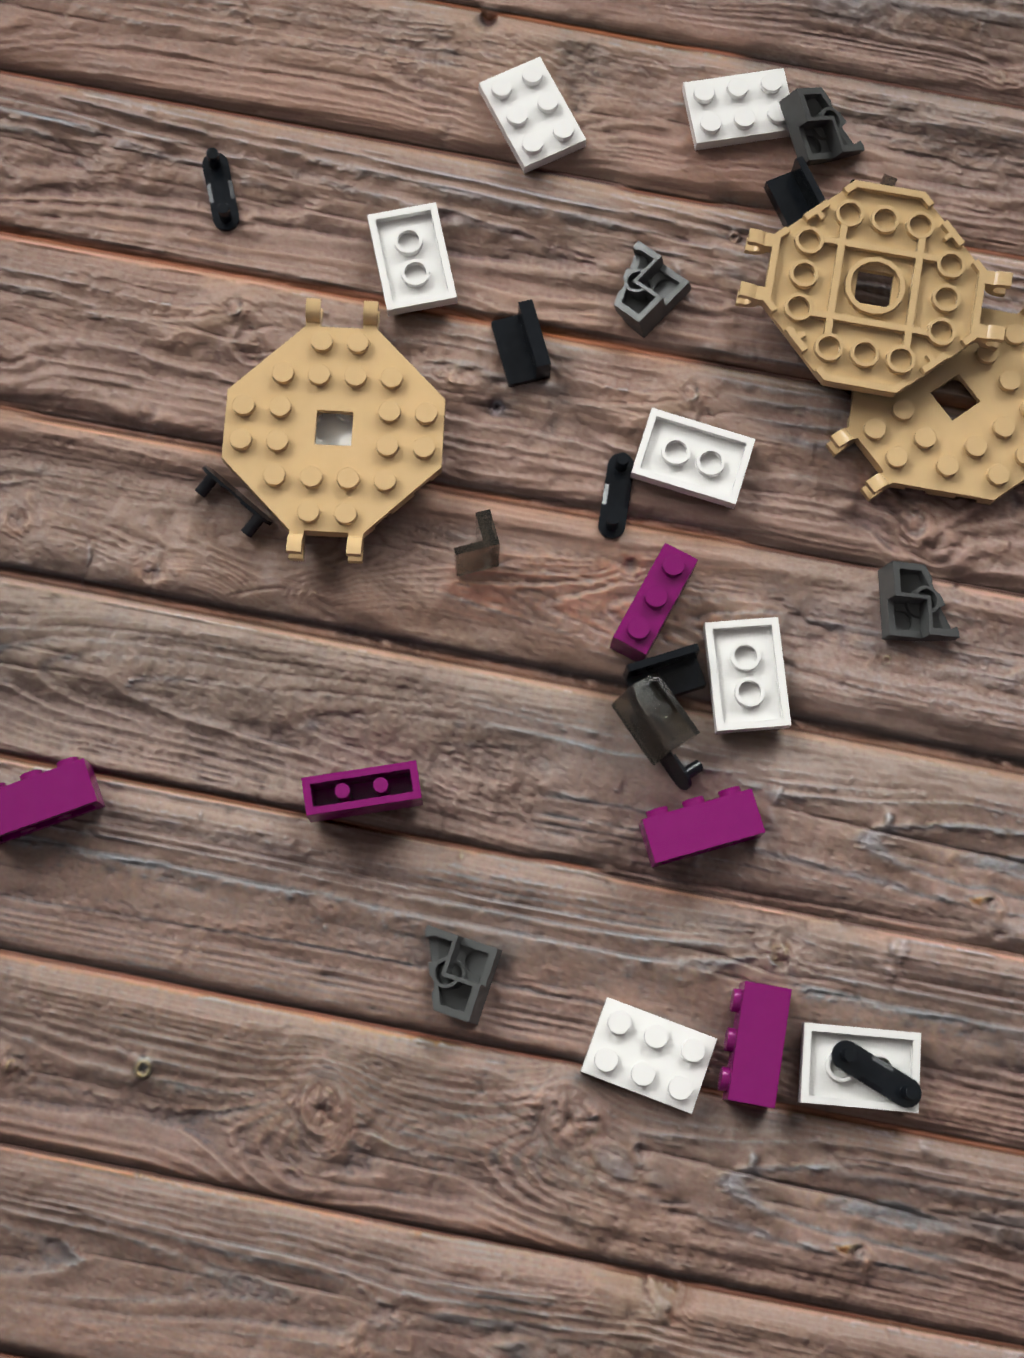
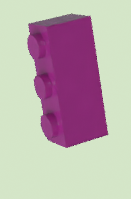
M667 543L663 545L612 638L611 649L635 662L646 659L689 581L698 559Z
M69 757L57 762V768L42 772V770L29 771L20 776V781L9 785L0 783V844L105 807L92 765L84 758Z
M416 760L301 778L306 816L311 823L423 805Z
M734 786L719 791V798L705 801L704 796H698L683 801V808L669 811L667 806L647 811V818L641 820L639 827L651 867L654 868L760 838L765 833V829L752 788L741 791L740 786Z
M750 981L741 982L739 989L733 988L730 1012H735L733 1028H727L724 1040V1051H729L728 1066L721 1067L718 1080V1090L724 1091L722 1100L775 1109L792 989Z

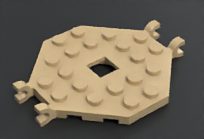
M855 180L845 186L843 191L829 200H824L803 214L801 219L789 227L785 226L775 234L750 228L744 253L753 255L770 253L765 287L741 281L735 306L747 308L757 305L762 306L822 386L893 398L973 343H978L980 347L985 349L997 350L998 343L1004 341L1006 327L980 324L984 290L990 295L1004 297L1006 289H1010L1012 285L1013 273L989 271L979 259L975 261L964 247L965 241L948 220L944 221L933 207V200L926 192ZM858 271L893 277L889 305L887 307L864 304L855 299Z
M306 298V326L228 388L222 460L289 532L286 553H289L288 558L290 561H304L306 535L348 537L346 545L348 563L363 564L364 538L375 530V526L390 513L394 514L414 497V493L428 481H433L442 473L445 398L379 331L380 311H378V301H364L363 329L322 327L323 309L321 308V299ZM323 413L352 415L351 446L315 444L317 417Z
M982 308L980 324L1006 327L1004 341L998 343L996 351L982 348L978 343H973L893 398L857 391L851 392L852 400L847 427L831 435L829 438L831 441L826 444V448L833 457L840 454L853 443L861 450L878 472V474L868 479L864 483L866 486L860 490L868 502L889 487L902 490L906 487L923 490L925 494L953 499L957 496L974 499L976 503L991 505L1024 482V308L1017 314ZM951 380L961 382L976 400V405L954 420L949 417L932 395L933 392Z

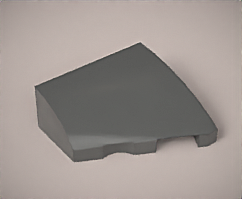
M822 87L797 88L779 102L797 158L803 156L808 166L858 155L865 150L861 141L854 144L843 130L842 126L846 123V120L840 112L833 108L830 98Z
M638 241L634 245L633 251L635 255L630 269L626 268L623 277L624 286L617 294L614 307L623 320L640 336L645 338L691 291V286L688 280L664 265L661 255Z
M891 561L878 570L882 639L896 641H952L960 638L958 628L954 627L951 629L941 610L945 603L941 595L935 591L932 577L926 565Z
M427 925L425 937L429 938L431 962H428L429 974L434 981V989L432 991L433 1010L478 1025L502 950Z

